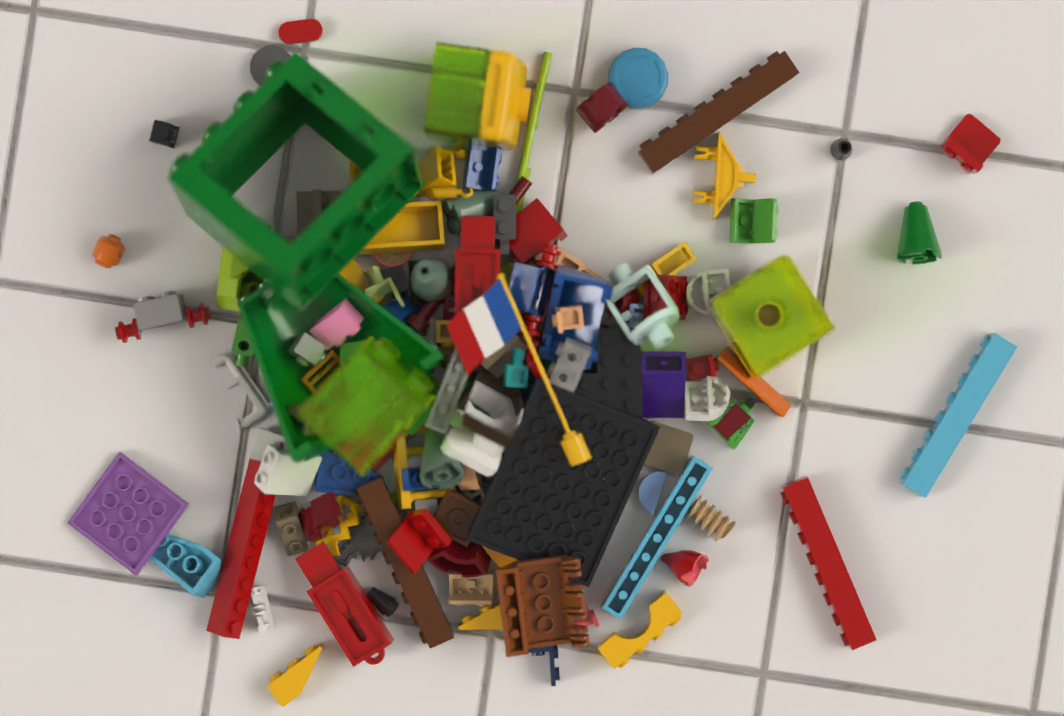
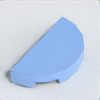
M656 471L643 478L639 485L638 497L640 503L646 511L652 514L655 512L667 472Z

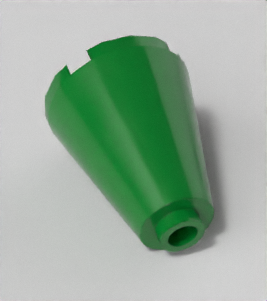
M920 201L910 202L909 206L905 207L897 261L906 264V260H912L913 264L935 262L937 257L941 259L942 256L928 208Z

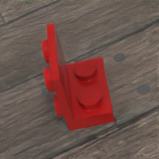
M657 275L678 308L680 315L678 320H686V315L688 314L686 291L689 284L687 277ZM650 279L644 282L643 319H647L651 315L669 308Z
M426 508L409 512L386 542L410 572L416 573L435 549L448 547L453 540Z

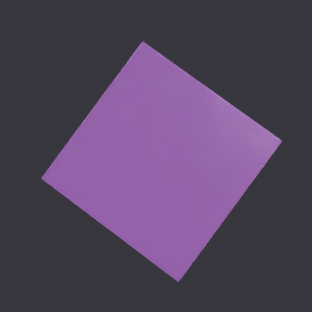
M119 452L68 521V524L134 575L138 576L190 504L124 453Z

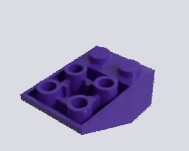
M641 352L643 416H639V418H684L686 352Z

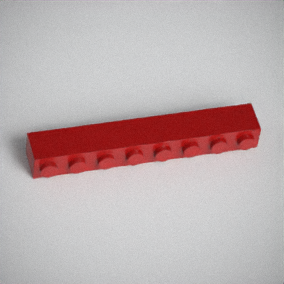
M249 459L206 631L221 637L240 639L276 494H264L254 484L255 476L262 462L259 460Z
M804 476L781 486L783 489L780 492L785 505L789 504L792 511L789 512L790 519L793 525H798L800 530L797 533L802 545L806 544L809 551L806 553V557L810 565L814 564L817 573L814 574L819 586L823 585L826 591L823 594L827 606L831 605L834 613L831 614L836 626L840 625L843 633L840 634L844 646H849L851 650H855L876 641L877 639L809 478Z

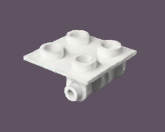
M265 585L252 588L240 636L275 628Z

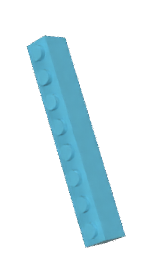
M990 333L989 336L985 335L980 343L982 348L978 355L975 353L968 363L970 368L967 373L963 372L957 381V384H959L955 392L952 391L945 401L947 406L944 411L940 410L934 419L936 424L932 430H927L922 439L925 441L921 448H917L911 457L913 462L910 467L906 466L900 475L902 479L900 484L924 498L927 497L1017 349L1016 345L996 333Z
M693 455L691 456L601 604L602 609L618 619H622L713 468Z

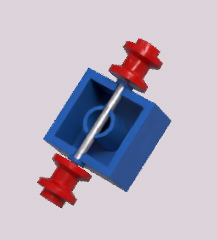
M545 243L544 247L540 246L539 250L543 253L542 258L536 260L535 263L544 267L537 268L515 262L510 271L511 281L508 289L517 309L530 312L531 314H522L530 339H535V335L540 336L541 334L537 327L538 323L544 322V319L536 316L538 314L544 315L555 274V272L550 271V268H558L554 261L556 256L561 255V252L557 251L558 246Z

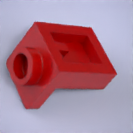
M712 354L686 359L688 380L693 381L707 378V376H716V371H719L717 358H713Z

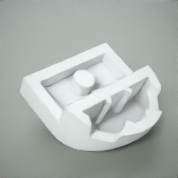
M729 268L697 273L687 286L686 295L690 306L701 314L712 315L707 307V303L710 298L731 285Z
M707 376L706 382L685 381V420L712 421L719 418L729 404L730 390L728 386H724L719 383L718 378Z

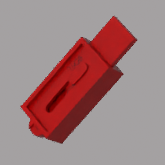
M461 216V249H455L454 317L470 305L473 300L476 301L499 280L497 275L500 273V249H495V216Z
M324 541L295 558L312 586L306 592L352 666L354 667L364 660L371 665L380 663L385 657L384 648L390 645L394 638L349 566L346 565L340 568ZM375 653H379L378 656L374 658L371 657Z

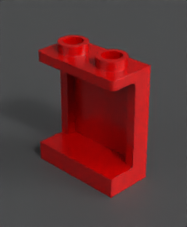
M538 198L516 215V239L509 240V248L514 253L511 255V258L517 263L529 265L528 263L541 253L539 250L540 246L544 247L545 243L552 244L558 238L562 241L568 236Z

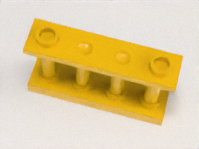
M404 419L390 420L391 437L395 445L393 460L397 507L409 509L414 500L442 498L447 489L414 492L403 490L402 469L408 468L407 459L410 456L423 455L424 446H406L405 437L408 436V433H405ZM424 424L414 434L426 433L429 428L425 427Z

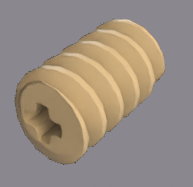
M700 495L688 510L687 519L694 516V525L702 522L701 530L708 527V536L716 533L715 541L725 538L736 522L729 523V516L722 518L723 512L721 510L714 513L716 506L711 505L708 507L709 501L706 499L701 502L702 495Z

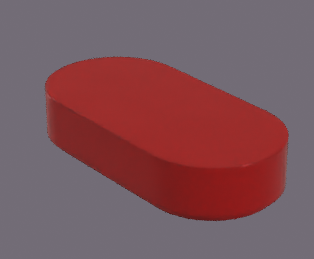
M315 19L289 21L280 26L278 34L282 42L289 45L315 42L321 38L323 28L320 22Z

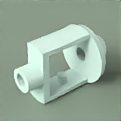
M627 263L613 269L609 277L615 287H613L611 300L606 299L605 304L629 341L635 345H642L651 341L656 349L670 343L675 337L670 328L675 325L680 315L677 306L651 266L646 265L633 273ZM650 279L669 308L651 315L632 331L626 322L633 317L629 310L621 314L614 302Z

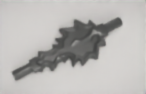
M402 510L398 511L401 518L404 519L406 517ZM360 516V525L348 527L352 532L350 535L351 539H348L347 543H343V547L339 549L341 556H333L338 565L342 564L345 567L352 558L357 559L359 554L364 562L368 556L373 560L377 552H385L383 545H378L373 535L376 532L374 525H369L365 516Z

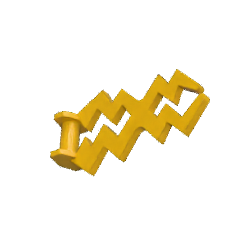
M339 494L337 496L341 512H344L343 505L351 510V513H345L348 520L339 523L341 533L334 535L332 529H330L326 538L315 542L318 545L324 541L326 545H329L333 556H341L337 545L339 541L351 539L348 527L360 525L358 513L362 511L364 506L347 495Z

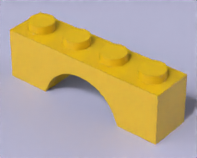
M666 591L662 592L648 604L650 619L647 627L641 633L625 637L613 632L597 645V649L614 669L617 666L619 668L624 667L630 661L629 657L633 653H641L647 647L646 643L652 638L654 641L664 634L663 629L669 624L672 627L682 619L680 617L683 614Z

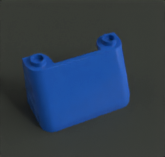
M558 264L538 358L556 362L559 355L555 353L559 343H564L568 337L592 347L584 367L591 369L592 362L596 363L599 350L595 349L604 305L606 299L611 300L613 287L609 286L610 281ZM581 304L584 328L563 330V333H558L557 327L553 328L551 314H555L554 307Z

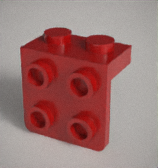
M967 114L940 147L944 149L943 152L949 158H955L961 163L960 167L969 174H975L982 169L983 163L1000 144L1001 139L972 114Z

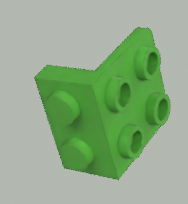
M731 198L729 243H774L778 232L776 227L778 214L777 199Z

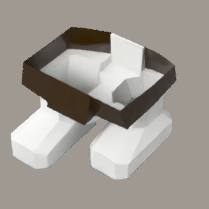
M479 369L471 379L468 387L462 391L450 425L453 427H450L444 436L440 448L445 455L489 477L493 476L498 470L504 448L509 449L511 447L524 411V406L519 389L503 386L504 381ZM472 403L488 412L490 417L476 410Z

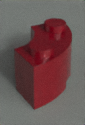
M333 491L310 501L311 506L306 510L302 508L299 512V519L306 542L321 540L322 536L327 535L330 529L344 522L338 499Z
M453 540L448 547L435 549L427 560L444 573L448 574L449 571L462 574L461 577L472 578L488 573L491 557L483 546L472 543L466 547Z

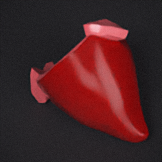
M680 550L665 553L661 556V561L671 569L682 584L691 587L697 580L702 568L706 570L709 558L707 555L696 551Z

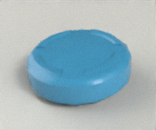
M632 48L623 51L613 60L608 71V83L610 82L626 101L629 108L643 109L654 105L662 98L668 86V71L664 61L657 53L646 48Z

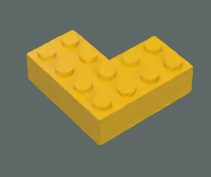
M349 163L350 185L364 172L354 163ZM409 202L358 255L444 250L442 202Z

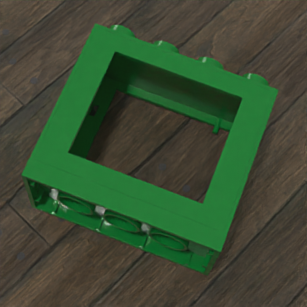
M294 52L286 61L279 59L269 67L265 75L266 81L255 92L248 90L241 94L234 104V112L223 123L217 121L211 124L203 133L202 144L191 155L183 153L178 156L172 163L169 170L170 175L167 178L186 215L301 313L424 187V182L414 147L297 52ZM306 124L364 172L290 245L233 197V195Z

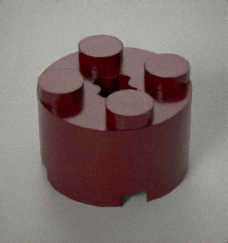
M609 82L591 94L592 96L587 100L585 99L575 110L594 133H597L606 123H610L628 107V104Z

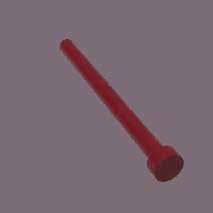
M522 176L508 195H516V205L531 187L532 183ZM454 264L453 267H452V271H453V274H454V286H455V264ZM444 299L433 302L426 301L417 314L413 312L410 314L406 322L424 334L430 326L427 321Z

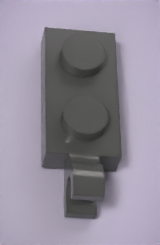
M493 195L495 240H500V255H509V240L516 239V195Z

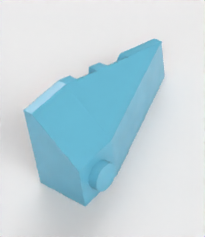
M170 534L166 536L150 558V560L192 595L205 598L216 583L221 565V559L205 546Z

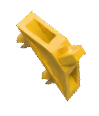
M720 131L717 133V145L715 147L695 146V151L704 152L705 154L694 156V160H714V163H716L714 189L712 191H692L693 195L703 197L692 199V204H711L713 207L712 220L715 219L737 188H744V183L756 182V173H745V168L739 167Z

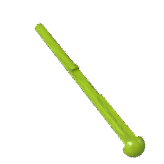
M544 52L515 184L522 176L529 180L531 168H527L533 143L534 129L538 128L537 121L552 57L550 52ZM525 195L516 205V215L523 208Z

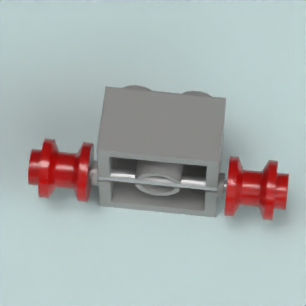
M176 291L160 293V298L156 299L154 296L138 298L139 302L133 303L136 318L132 319L131 324L125 325L123 321L118 322V327H115V333L118 340L121 339L123 343H127L129 337L141 340V332L143 330L184 321L188 322L190 328H194L195 323L200 321L207 325L208 320L212 319L209 306L205 307L204 303H200L198 309L192 310L190 306L185 307L183 295L176 294Z

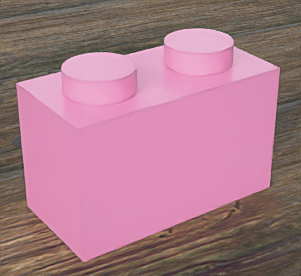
M344 299L319 318L309 332L327 347L326 350H329L334 345L337 348L346 340L345 337L347 335L353 336L361 329L359 324L364 317L347 299Z

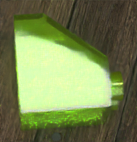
M371 335L296 412L303 421L361 476L366 474L436 398L430 392L434 388L433 383L422 371L413 369L409 372L398 361L401 354L392 342L383 337L377 341Z

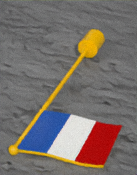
M499 273L497 275L499 280L483 296L461 310L447 325L461 361L469 376L481 361L502 348L521 329L566 431V434L563 435L564 439L560 442L571 466L583 463L592 458L581 432L576 434L575 430L570 431L505 282V274Z

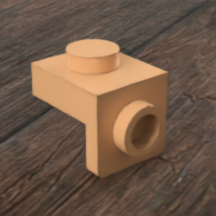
M581 304L554 307L555 314H551L553 328L557 327L558 333H563V330L584 328Z

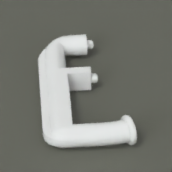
M221 354L211 360L210 366L218 368L226 363L236 378L225 386L226 389L233 387L239 382L256 407V410L240 420L236 419L239 431H242V429L265 416L270 410V405L245 368L234 364L236 358L228 354Z

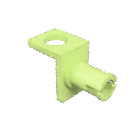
M372 266L373 272H371L370 268L366 270V275L372 285L364 290L367 296L375 300L393 291L402 307L405 306L391 277L384 280L378 266Z

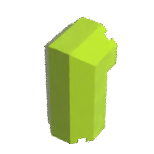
M222 246L217 287V309L240 311L238 307L240 298L249 292L251 294L259 289L258 286L264 281Z

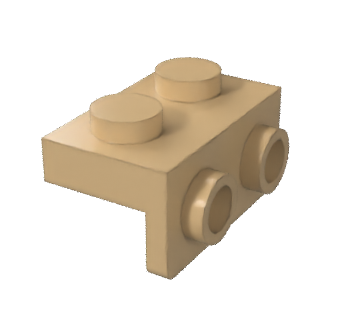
M488 571L483 576L464 578L461 577L462 574L449 572V604H454L455 606H464L466 604L487 606L493 604V571Z

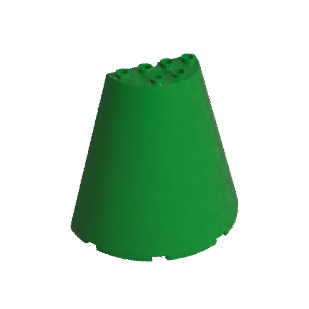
M340 274L301 313L265 282H262L258 286L259 289L253 294L249 292L242 296L240 303H238L286 445L295 463L311 460L338 446L341 440L346 439L347 436L351 435L372 417L377 420L394 407L392 404L398 402L402 397L406 398L435 371V366L439 365L443 359L440 351ZM344 299H347L364 319L359 324L361 329L353 336L347 335L345 337L346 340L342 344L366 340L369 347L375 350L378 378L381 379L383 386L382 391L379 392V401L354 404L346 393V380L343 370L316 396H313L310 393L311 391L299 380L312 366L303 367L295 361L296 358L287 352L299 333L306 332L315 338L309 330L319 318ZM334 345L329 350L325 349L323 353L326 354L328 351L333 349L336 352V354L340 357L341 345L337 348ZM331 357L307 380L310 381L334 358ZM337 362L313 387L316 388L339 366V363ZM322 401L339 410L334 431L303 435L301 433L303 422L297 421L295 416L288 413L289 405Z

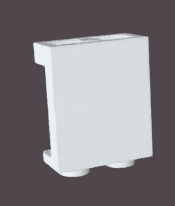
M268 445L258 473L255 476L254 484L264 494L308 496L322 457L319 455L311 460L295 463L289 451H281L273 445Z

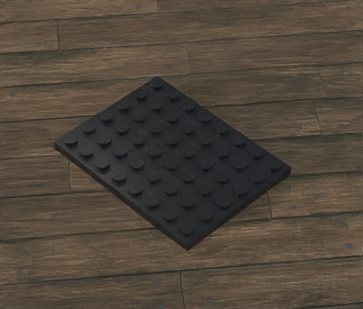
M537 376L524 405V411L511 447L509 449L505 448L498 470L491 480L466 538L468 541L520 561L558 555L580 557L581 568L579 570H581L582 576L577 578L568 577V579L589 587L659 432L660 426L575 391L573 393L550 383L570 431L575 430L576 434L581 432L592 457L583 463L571 466L560 442L564 439L563 435L566 434V431L543 378Z

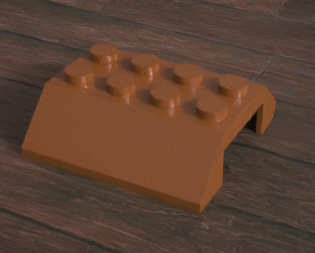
M558 555L521 560L496 569L506 657L529 654L528 649L568 643H571L572 647L576 648L590 644L589 634H586L588 626L573 624L574 620L582 621L587 619L586 613H584L586 611L584 591H580L583 589V584L568 581V577L577 578L582 576V572L579 570L581 568L580 557Z

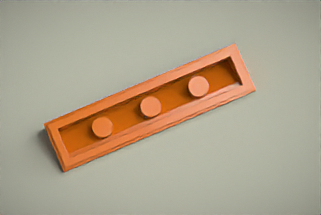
M725 347L716 357L717 361L779 417H784L791 404L759 375L750 377L738 356L728 347Z

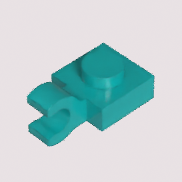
M511 348L512 364H505L503 386L527 388L529 366L523 365V349Z

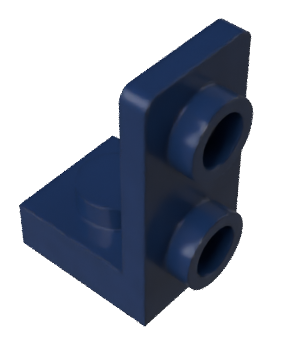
M558 645L528 649V653H532V656L545 655V652L549 651L551 686H556V680H560L559 667L554 665V659L558 658Z

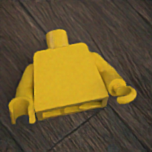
M456 143L450 150L449 148L443 149L435 146L419 164L424 187L417 193L416 197L421 198L425 196L428 199L436 200L457 198V195L469 198L473 195L471 187H468L470 190L468 194H464L462 189L455 187L454 155L458 160L466 159L467 153L463 144Z

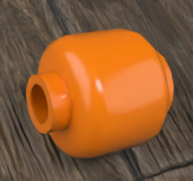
M116 235L101 236L92 253L95 262L105 268L117 266L124 254L125 246L121 243V238Z

